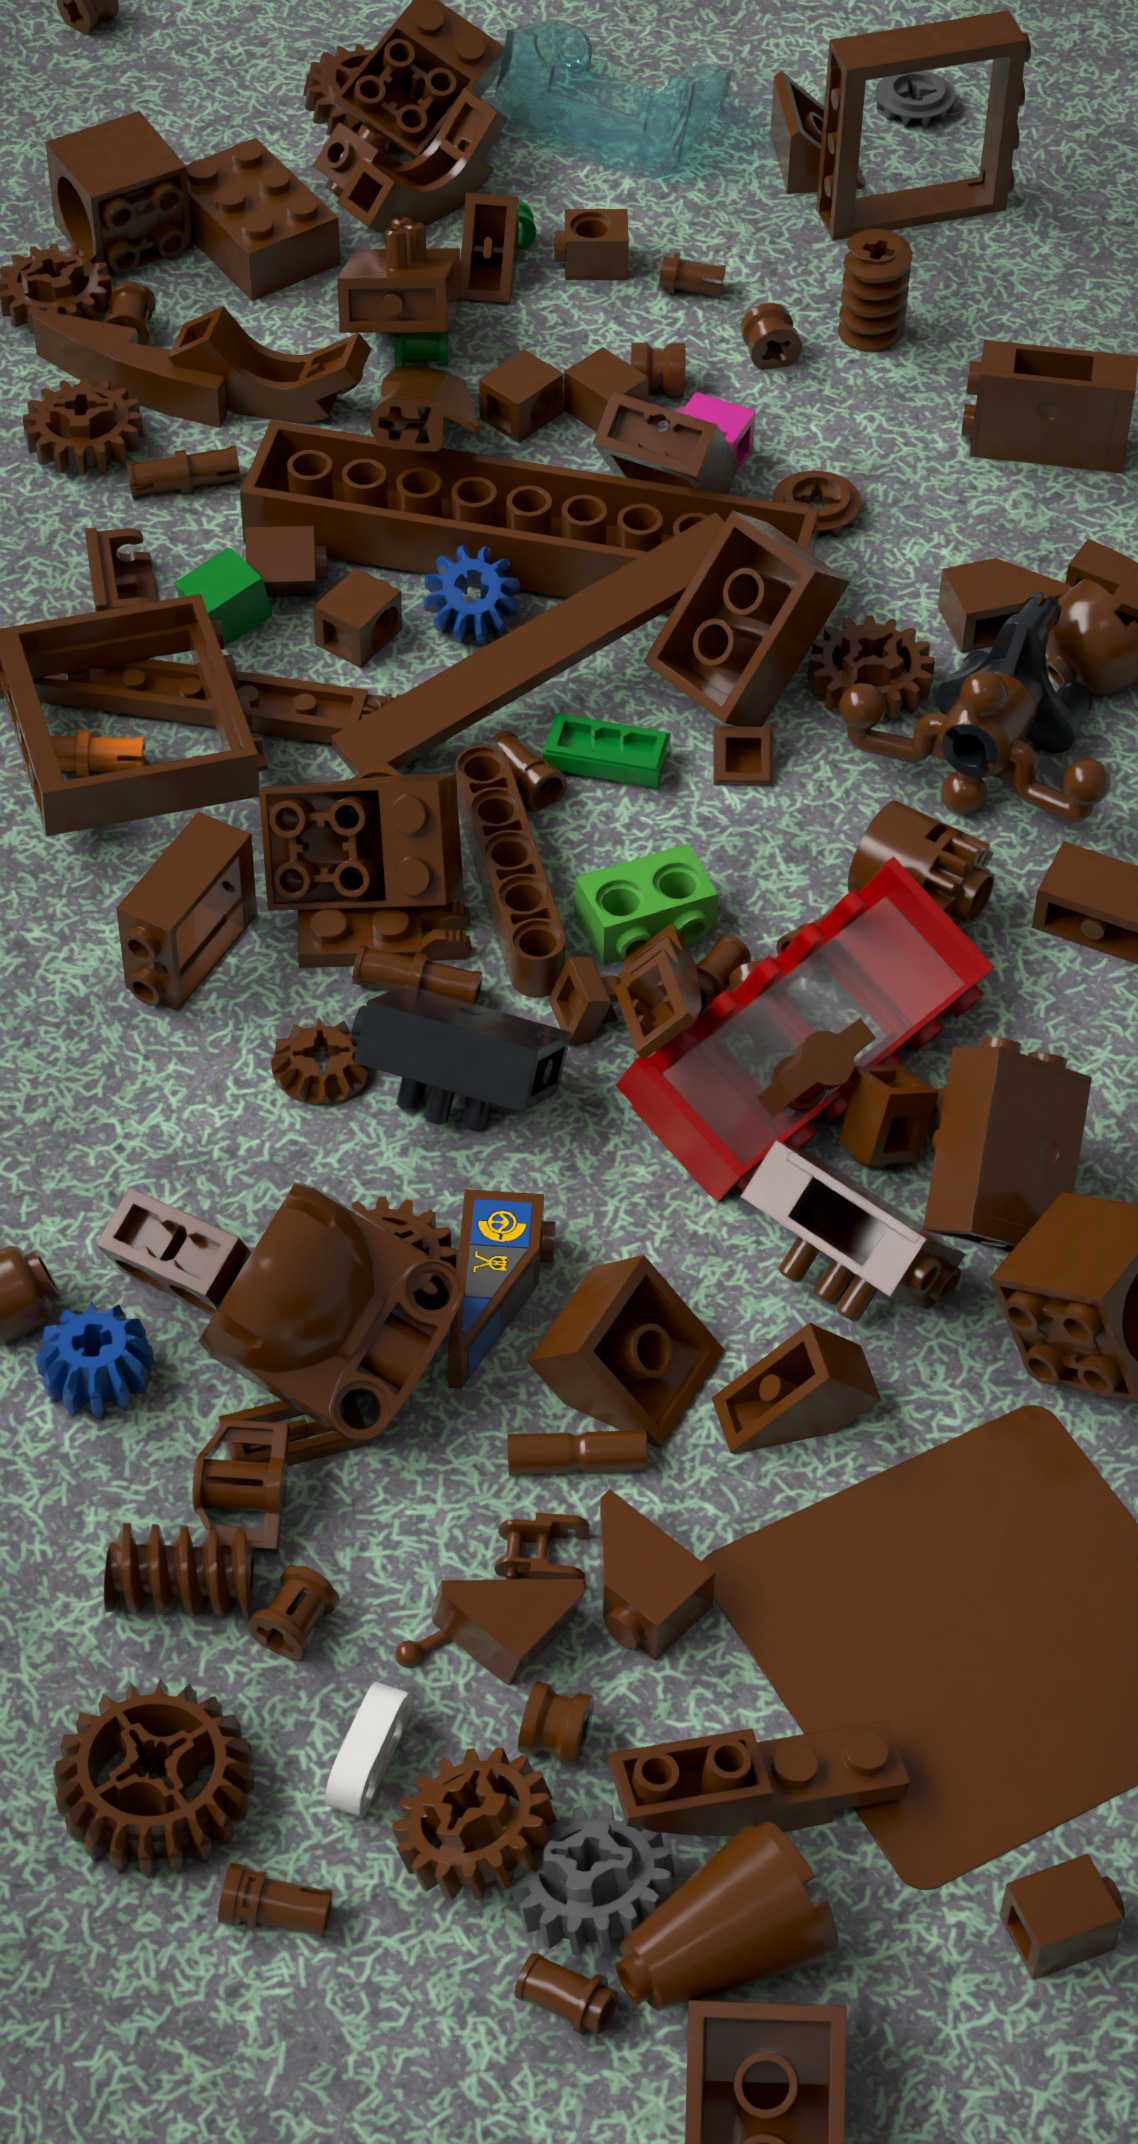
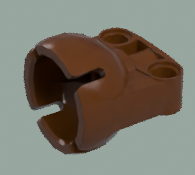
M295 1182L198 1342L213 1359L326 1426L341 1438L352 1442L366 1441L379 1435L388 1426L412 1393L445 1338L464 1295L463 1281L459 1272L450 1263L432 1258L318 1187ZM433 1274L444 1282L447 1288V1299L441 1309L427 1310L421 1308L415 1302L412 1295V1285L417 1276ZM362 1391L373 1398L377 1406V1415L369 1428L357 1430L349 1427L343 1421L340 1414V1405L343 1397L348 1392Z

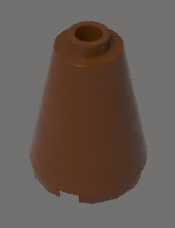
M756 1821L751 1825L743 1827L621 1942L620 1949L623 1959L616 1963V1971L625 1991L636 2004L639 2005L646 2001L656 2011H662L688 2003L689 2000H699L819 1964L837 1952L838 1934L830 1906L825 1901L814 1908L804 1884L816 1877L790 1838L774 1823L765 1821L760 1825L759 1821Z

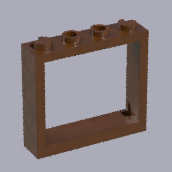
M1009 10L829 40L816 211L833 241L851 238L852 235L863 230L884 229L891 231L1006 210L1008 192H1011L1014 188L1013 151L1018 149L1020 143L1017 119L1019 107L1023 106L1025 102L1024 64L1030 60L1031 56L1029 36L1021 31ZM993 59L979 177L856 198L866 80Z
M201 594L0 628V685L46 837L259 797V772L266 771L268 768L263 753V739L261 735H251L250 730L253 729V718L248 697L246 694L237 696L236 689H238L239 683L232 654L223 656L221 650H224V636L220 620H210ZM190 651L225 751L64 781L33 679Z

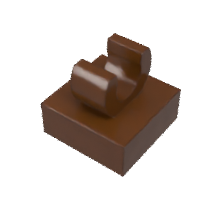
M569 956L548 999L560 1029L572 1032L569 1045L577 1046L592 1042L601 1024L618 1020L611 1002H619L614 987L621 983V979L617 976L600 977L592 957Z

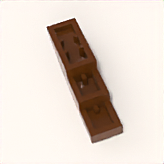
M35 309L32 320L38 356L78 380H81L82 377H88L92 386H98L102 381L109 380L111 391L125 387L128 389L129 399H138L139 405L168 416L221 428L228 415L225 376L174 366L168 359L171 350L138 344L137 329Z
M673 923L669 924L624 959L626 968L619 973L621 983L614 987L635 1051L643 1060L694 1023L701 1010V988L696 965L686 937Z

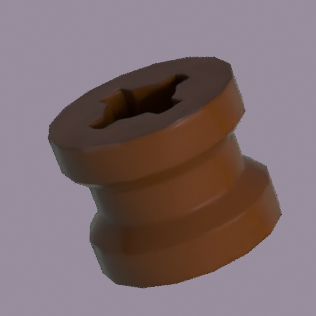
M57 0V7L65 24L84 35L94 30L98 21L108 22L117 16L119 10L118 0Z
M766 303L752 308L744 316L740 325V333L746 346L749 347V355L754 366L760 370L790 366L798 359L802 352V341L797 330L793 327V320L788 309L781 304Z
M536 1681L530 1692L522 1718L518 1739V1752L530 1756H535L541 1751L552 1753L558 1757L561 1764L576 1767L590 1729L594 1709V1696L578 1692L571 1697L556 1694L551 1684Z

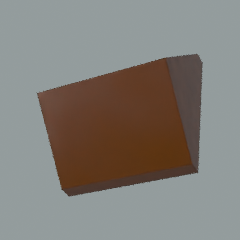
M781 70L774 76L770 134L786 193L818 192L824 106ZM858 165L856 189H862L865 185Z

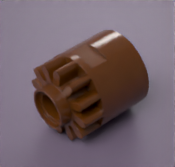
M894 800L887 803L877 813L866 829L850 866L848 892L853 889L859 892L882 866L894 856L958 927L960 920L972 924L984 910L994 887L995 876L986 868L993 857V852L989 851L990 844Z

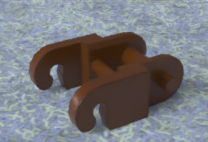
M536 1513L535 1521L520 1519L503 1521L499 1525L498 1533L502 1539L507 1540L506 1557L496 1561L495 1573L498 1576L506 1577L507 1580H516V1578L584 1579L585 1586L586 1576L581 1569L574 1566L549 1564L547 1550L552 1538L566 1539L568 1537V1530H575V1537L579 1540L587 1539L590 1532L589 1522L580 1516ZM522 1542L537 1543L536 1558L521 1557Z

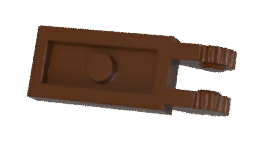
M457 901L451 902L448 905L424 906L422 909L421 906L298 910L299 968L354 966L361 945L414 958L417 952L430 956V961L467 959V956H470L472 951L470 936L466 935V932L461 931H465V928L469 927V907H465V903L461 904ZM422 932H429L424 937H422Z

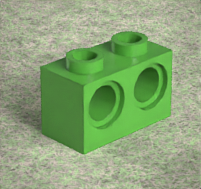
M689 843L576 877L575 916L603 966L624 960L671 923L686 937L689 945L699 942L707 934L716 932L718 892Z

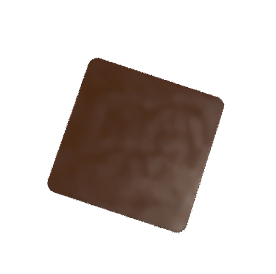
M1036 1405L1019 1407L710 1552L703 1559L702 1562L715 1572L713 1599L803 1734L883 1720L889 1721L910 1781L906 1797L853 1808L900 1879L907 1885L920 1890L936 1889L1138 1785V1523L1058 1418L1048 1409Z

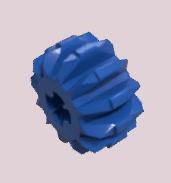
M461 545V547L457 548L456 564L449 558L440 556L436 561L440 574H427L424 580L425 588L432 592L424 598L425 611L437 613L433 621L434 628L437 631L445 630L454 625L453 641L461 643L465 639L466 630H474V637L478 644L486 642L487 626L494 632L503 634L507 630L504 616H516L519 610V603L512 598V596L520 591L519 580L506 577L510 570V563L506 559L498 560L489 565L490 549L486 546L481 548L477 559H469V551L465 546ZM468 587L480 589V597L476 595L475 603L463 601V593L465 595L468 594Z
M91 1301L86 1314L79 1316L64 1308L62 1318L60 1319L61 1326L52 1325L44 1327V1334L42 1336L43 1346L38 1348V1355L36 1356L38 1374L42 1375L45 1393L49 1396L51 1402L64 1400V1407L69 1411L71 1417L85 1406V1403L91 1405V1411L98 1420H100L105 1410L104 1403L111 1401L113 1405L127 1412L130 1403V1393L146 1394V1387L149 1384L148 1373L152 1371L151 1366L154 1365L153 1348L148 1343L146 1330L141 1324L140 1318L126 1320V1314L122 1311L119 1304L104 1314L99 1313L98 1308Z

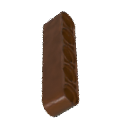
M476 745L465 749L456 759L459 817L509 980L514 989L522 995L532 998L546 997L551 995L565 966V932L509 760L505 753L498 748L488 745Z

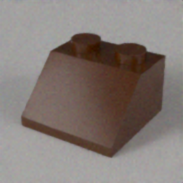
M641 1255L593 1266L527 1360V1363L563 1404L621 1431L646 1430L647 1443L659 1448L663 1446L725 1349L646 1256Z

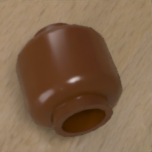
M8 1246L0 1250V1345L9 1344L48 1323L54 1315L52 1301L61 1297L53 1277L36 1250L29 1254H26L21 1248L16 1246Z

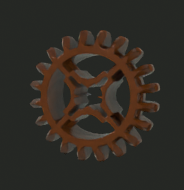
M161 1679L155 1686L153 1694L143 1696L140 1695V1691L130 1682L126 1690V1700L120 1703H116L102 1694L101 1700L98 1703L100 1716L79 1712V1717L76 1721L77 1734L63 1735V1741L60 1745L62 1759L55 1761L56 1766H54L53 1775L55 1785L58 1787L55 1793V1801L58 1813L62 1814V1817H66L67 1833L73 1841L84 1839L85 1851L93 1861L109 1853L111 1866L115 1868L118 1874L131 1862L132 1857L139 1858L141 1873L148 1879L155 1870V1859L168 1858L169 1867L178 1875L184 1867L183 1853L189 1850L197 1858L207 1863L209 1856L212 1854L209 1836L213 1840L230 1844L231 1838L234 1836L233 1821H246L249 1811L247 1796L251 1795L252 1790L255 1788L254 1770L250 1768V1764L253 1762L252 1748L247 1739L242 1738L240 1723L235 1715L223 1717L222 1705L215 1696L198 1704L197 1692L193 1690L190 1683L177 1696H169L168 1687ZM121 1750L124 1757L123 1763L109 1773L110 1780L95 1789L101 1770L111 1757ZM140 1764L142 1765V1767L144 1768V1770L147 1772V1774H146V1776H145L144 1778H142V1773H141V1766H140ZM212 1764L214 1770L208 1784L188 1804L186 1802L185 1789L199 1780V1771ZM159 1774V1778L150 1779L149 1775ZM164 1775H167L168 1788L161 1780Z

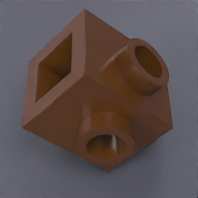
M339 122L331 136L324 143L322 151L312 166L329 178L325 187L340 197L362 157L386 167H397L404 164L384 150L388 140L374 130L362 124L357 132Z

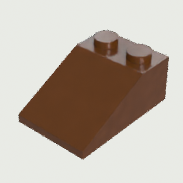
M689 2000L685 2144H844L847 2006L836 2004Z

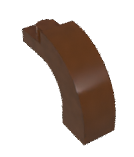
M463 89L439 133L421 155L397 167L382 166L362 157L337 203L368 228L384 234L388 229H391V221L394 218L407 217L413 223H423L427 226L465 206L466 193H477L494 170L484 159L508 117L477 94Z
M222 306L184 323L168 359L174 366L225 376L227 409L234 413L301 424L329 417L337 395L351 391L362 380V371L372 348L360 333H357L313 353L303 355L280 353L259 344L251 338L225 306Z

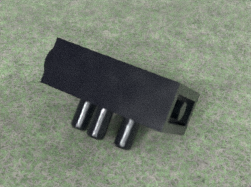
M406 984L368 1000L366 1006L362 1005L359 1008L351 1030V1041L357 1043L353 1063L402 1077L396 1101L400 1109L409 1112L419 1111L422 1106L426 1085H430L423 1114L426 1121L438 1125L447 1123L454 1094L458 1093L468 1096L462 1118L463 1126L469 1130L483 1131L487 1128L492 1104L523 1113L556 1093L560 1084L572 1032Z

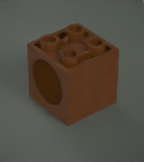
M140 111L45 142L54 223L72 246H78L80 256L89 252L96 253L97 263L106 262L108 275L114 276L128 273L134 268L163 258L175 257L181 252L193 248L186 165Z
M1062 1192L990 1276V1280L1028 1375L1044 1384H1054L1094 1393L1103 1397L1109 1396L1138 1403V1205Z

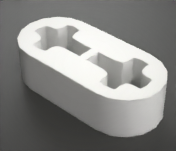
M374 1682L371 1685L332 1767L325 1793L326 1806L358 1817L365 1816L407 1725L412 1706L411 1693L380 1682Z

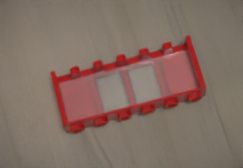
M893 856L882 866L868 885L859 892L856 889L851 890L837 903L828 916L817 925L814 922L809 923L795 936L783 952L775 958L771 955L766 957L752 970L745 981L731 993L726 989L719 994L694 1023L659 1048L650 1057L643 1060L639 1056L634 1060L615 1086L631 1102V1108L705 1192L719 1202L737 1186L744 1192L776 1140L800 1150L818 1133L812 1126L815 1121L825 1114L831 1122H834L847 1111L854 1088V1083L849 1079L841 1086L832 1090H826L825 1096L820 1103L807 1111H796L787 1107L772 1118L757 1098L772 1084L771 1076L774 1067L783 1058L796 1055L798 1046L806 1037L817 1031H831L839 1034L861 1018L876 1039L854 1057V1066L901 1065L903 1061L897 1056L901 1050L909 1045L917 1053L944 1029L938 1021L941 1017L950 1011L958 1019L985 995L978 985L995 967Z

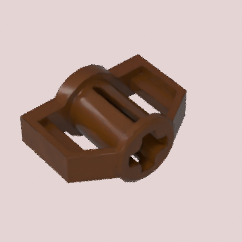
M861 1018L839 1034L831 1031H817L810 1034L798 1046L796 1055L783 1058L774 1067L771 1076L772 1084L757 1098L772 1118L787 1107L796 1111H807L816 1107L824 1098L826 1090H832L841 1086L851 1076L855 1065L854 1057L875 1040L876 1037Z
M225 1419L204 1449L198 1454L193 1475V1509L199 1515L206 1531L208 1527H216L222 1548H229L237 1528H244L251 1549L278 1552L287 1489V1459L290 1427L288 1424ZM222 1443L272 1447L269 1463L211 1458ZM205 1508L265 1511L264 1528L212 1525Z

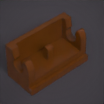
M96 527L85 528L95 611L157 601L150 552L134 551L129 554H123L117 551L123 545L143 543L142 532L132 528L97 531Z

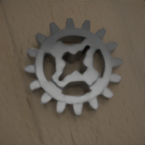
M605 1805L600 1811L598 1818L591 1819L587 1818L586 1812L582 1807H577L573 1810V1822L563 1825L558 1820V1822L547 1826L552 1840H549L544 1849L533 1848L531 1851L537 1864L533 1871L523 1870L520 1867L512 1870L514 1880H512L513 1886L511 1887L515 1910L521 1912L526 1932L530 1933L541 1929L545 1947L551 1949L559 1944L563 1938L570 1940L572 1954L580 1956L588 1942L598 1941L603 1953L609 1954L613 1951V1938L620 1935L626 1938L661 1903L674 1893L672 1879L675 1878L672 1854L670 1847H664L661 1832L643 1831V1829L629 1827L626 1825L625 1818L621 1822L616 1821L613 1806Z

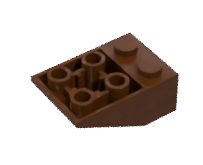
M412 0L337 93L333 102L415 159L433 142L463 89H467L481 97L498 76L504 46L439 0Z
M456 773L387 776L259 788L268 911L448 905L464 895Z

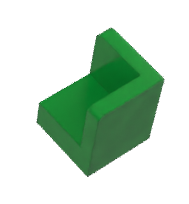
M232 548L223 550L174 582L179 597L195 594L202 595L210 620H220L224 645L240 638L263 623L273 613L262 577Z

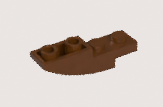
M888 1720L761 1742L756 1741L753 1728L611 1752L608 1756V1764L626 1825L653 1832L679 1835L735 1836L743 1827L751 1825L756 1821H759V1825L765 1821L772 1822L782 1832L796 1831L831 1823L836 1810L903 1799L906 1797L910 1785Z

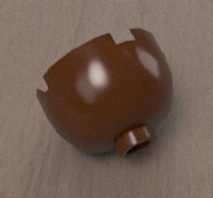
M1089 579L1080 581L1076 586L1063 593L1057 600L1062 608V615L1058 623L1048 633V643L1046 646L1048 674L1060 687L1069 681L1080 682L1088 687L1093 696L1101 697L1121 693L1138 682V624L1134 620L1128 626H1125L1123 621L1114 613L1122 604L1101 585Z

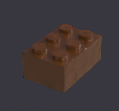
M257 138L240 142L229 149L203 159L194 160L186 165L192 242L251 301L341 265L339 217Z
M732 511L643 662L723 723L738 727H762L850 581L768 522Z

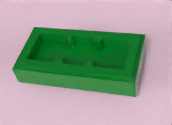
M556 713L542 758L562 772L658 788L670 750L671 733Z

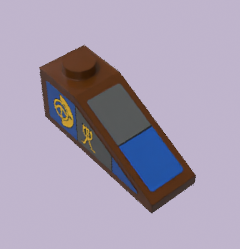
M465 1189L456 1269L463 1281L464 1295L450 1326L448 1388L462 1389L538 1286L541 1261H554L556 1222L544 1221V1194Z

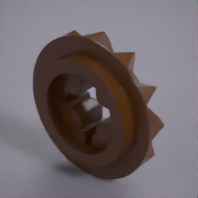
M803 471L786 477L776 486L772 502L811 508L810 505L811 502H814V496H819L822 510L818 512L817 536L821 531H826L830 535L837 537L842 527L854 528L857 514L861 510V497L856 487L847 479L826 471Z
M319 1017L313 1027L305 1029L294 1024L288 1038L276 1039L275 1053L271 1059L272 1074L279 1088L295 1100L315 1105L334 1104L356 1095L368 1083L373 1068L353 1063L357 1043L351 1041V1032L345 1021L330 1027L325 1026ZM318 1047H324V1051L328 1052L329 1065H326V1073H320V1066L316 1065L315 1053L318 1052Z

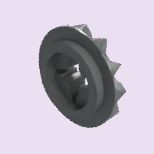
M928 71L884 77L876 87V109L885 111L887 120L902 118L905 127L911 121H918L923 127L927 126L930 119L943 122L946 113L953 111L955 91L952 85L941 76ZM908 93H911V96L915 97L916 100L908 98Z

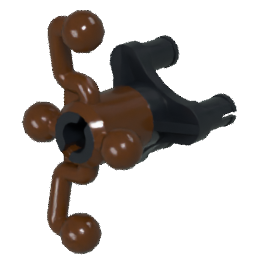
M1043 592L1032 594L1026 600L1020 613L1011 616L1005 622L998 633L990 653L983 650L970 652L964 658L963 664L958 671L949 674L943 680L935 694L936 705L941 713L933 712L920 718L915 726L913 738L871 729L882 721L886 712L885 697L878 688L871 684L858 683L849 687L843 693L839 703L840 715L848 724L847 736L851 744L858 750L906 762H919L932 755L946 760L956 769V772L951 773L945 778L941 787V800L946 808L955 815L969 816L983 808L988 792L987 784L982 778L989 776L1011 782L1015 792L1021 799L1070 822L1086 819L1091 814L1094 804L1101 802L1107 797L1111 787V776L1105 765L1095 759L1088 758L1078 760L1067 768L1063 778L1065 793L1036 780L1038 757L1035 750L1023 740L1027 738L1045 752L1053 754L1063 753L1076 740L1080 733V721L1093 706L1091 691L1080 682H1066L1063 684V688L1060 687L1057 692L1053 688L1047 670L1046 646L1048 643V633L1058 623L1062 615V608L1052 595L1048 596L1043 606H1038L1043 599Z

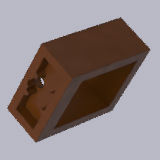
M612 391L592 443L615 476L728 494L739 466L737 457L717 424ZM667 421L669 423L668 429L663 432L658 431L657 425L659 422Z
M198 812L117 906L125 986L138 1000L148 1005L160 1003L179 1011L258 915L252 835Z

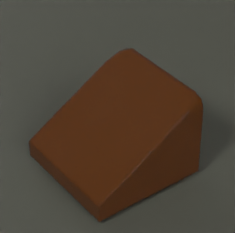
M714 726L712 737L713 785L773 786V727Z

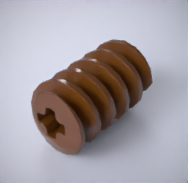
M863 230L852 235L847 241L849 252L845 255L844 259L846 271L842 279L844 288L841 293L842 306L839 313L841 322L839 323L838 334L841 340L850 348L860 351H878L896 344L904 335L909 292L908 284L913 253L909 243L902 236L890 230Z
M124 1522L116 1541L110 1542L104 1575L103 1595L106 1612L114 1611L121 1593H124L127 1607L132 1614L142 1613L150 1594H152L159 1615H169L178 1596L181 1595L184 1609L188 1616H198L207 1597L210 1598L216 1618L228 1616L235 1598L239 1600L244 1618L249 1619L251 1616L254 1588V1549L250 1548L244 1528H237L229 1548H222L216 1527H208L201 1546H194L188 1526L180 1525L172 1545H165L160 1525L152 1524L144 1543L141 1544L136 1542L131 1523Z

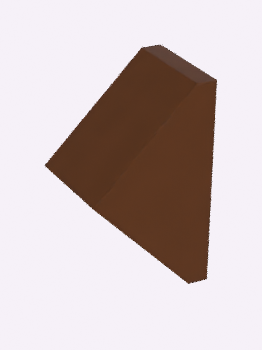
M466 193L460 260L462 300L510 303L519 256V197Z
M584 1579L441 1580L431 1609L432 1623L487 1671L510 1686L574 1619L585 1593Z

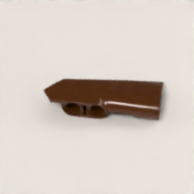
M424 365L394 366L384 377L380 402L373 410L370 419L371 432L376 441L384 447L397 450L437 452L447 440L448 419L467 427L477 435L480 433L477 415L465 379L444 370ZM395 429H400L403 431L399 433L395 432ZM422 431H427L428 436L422 435Z

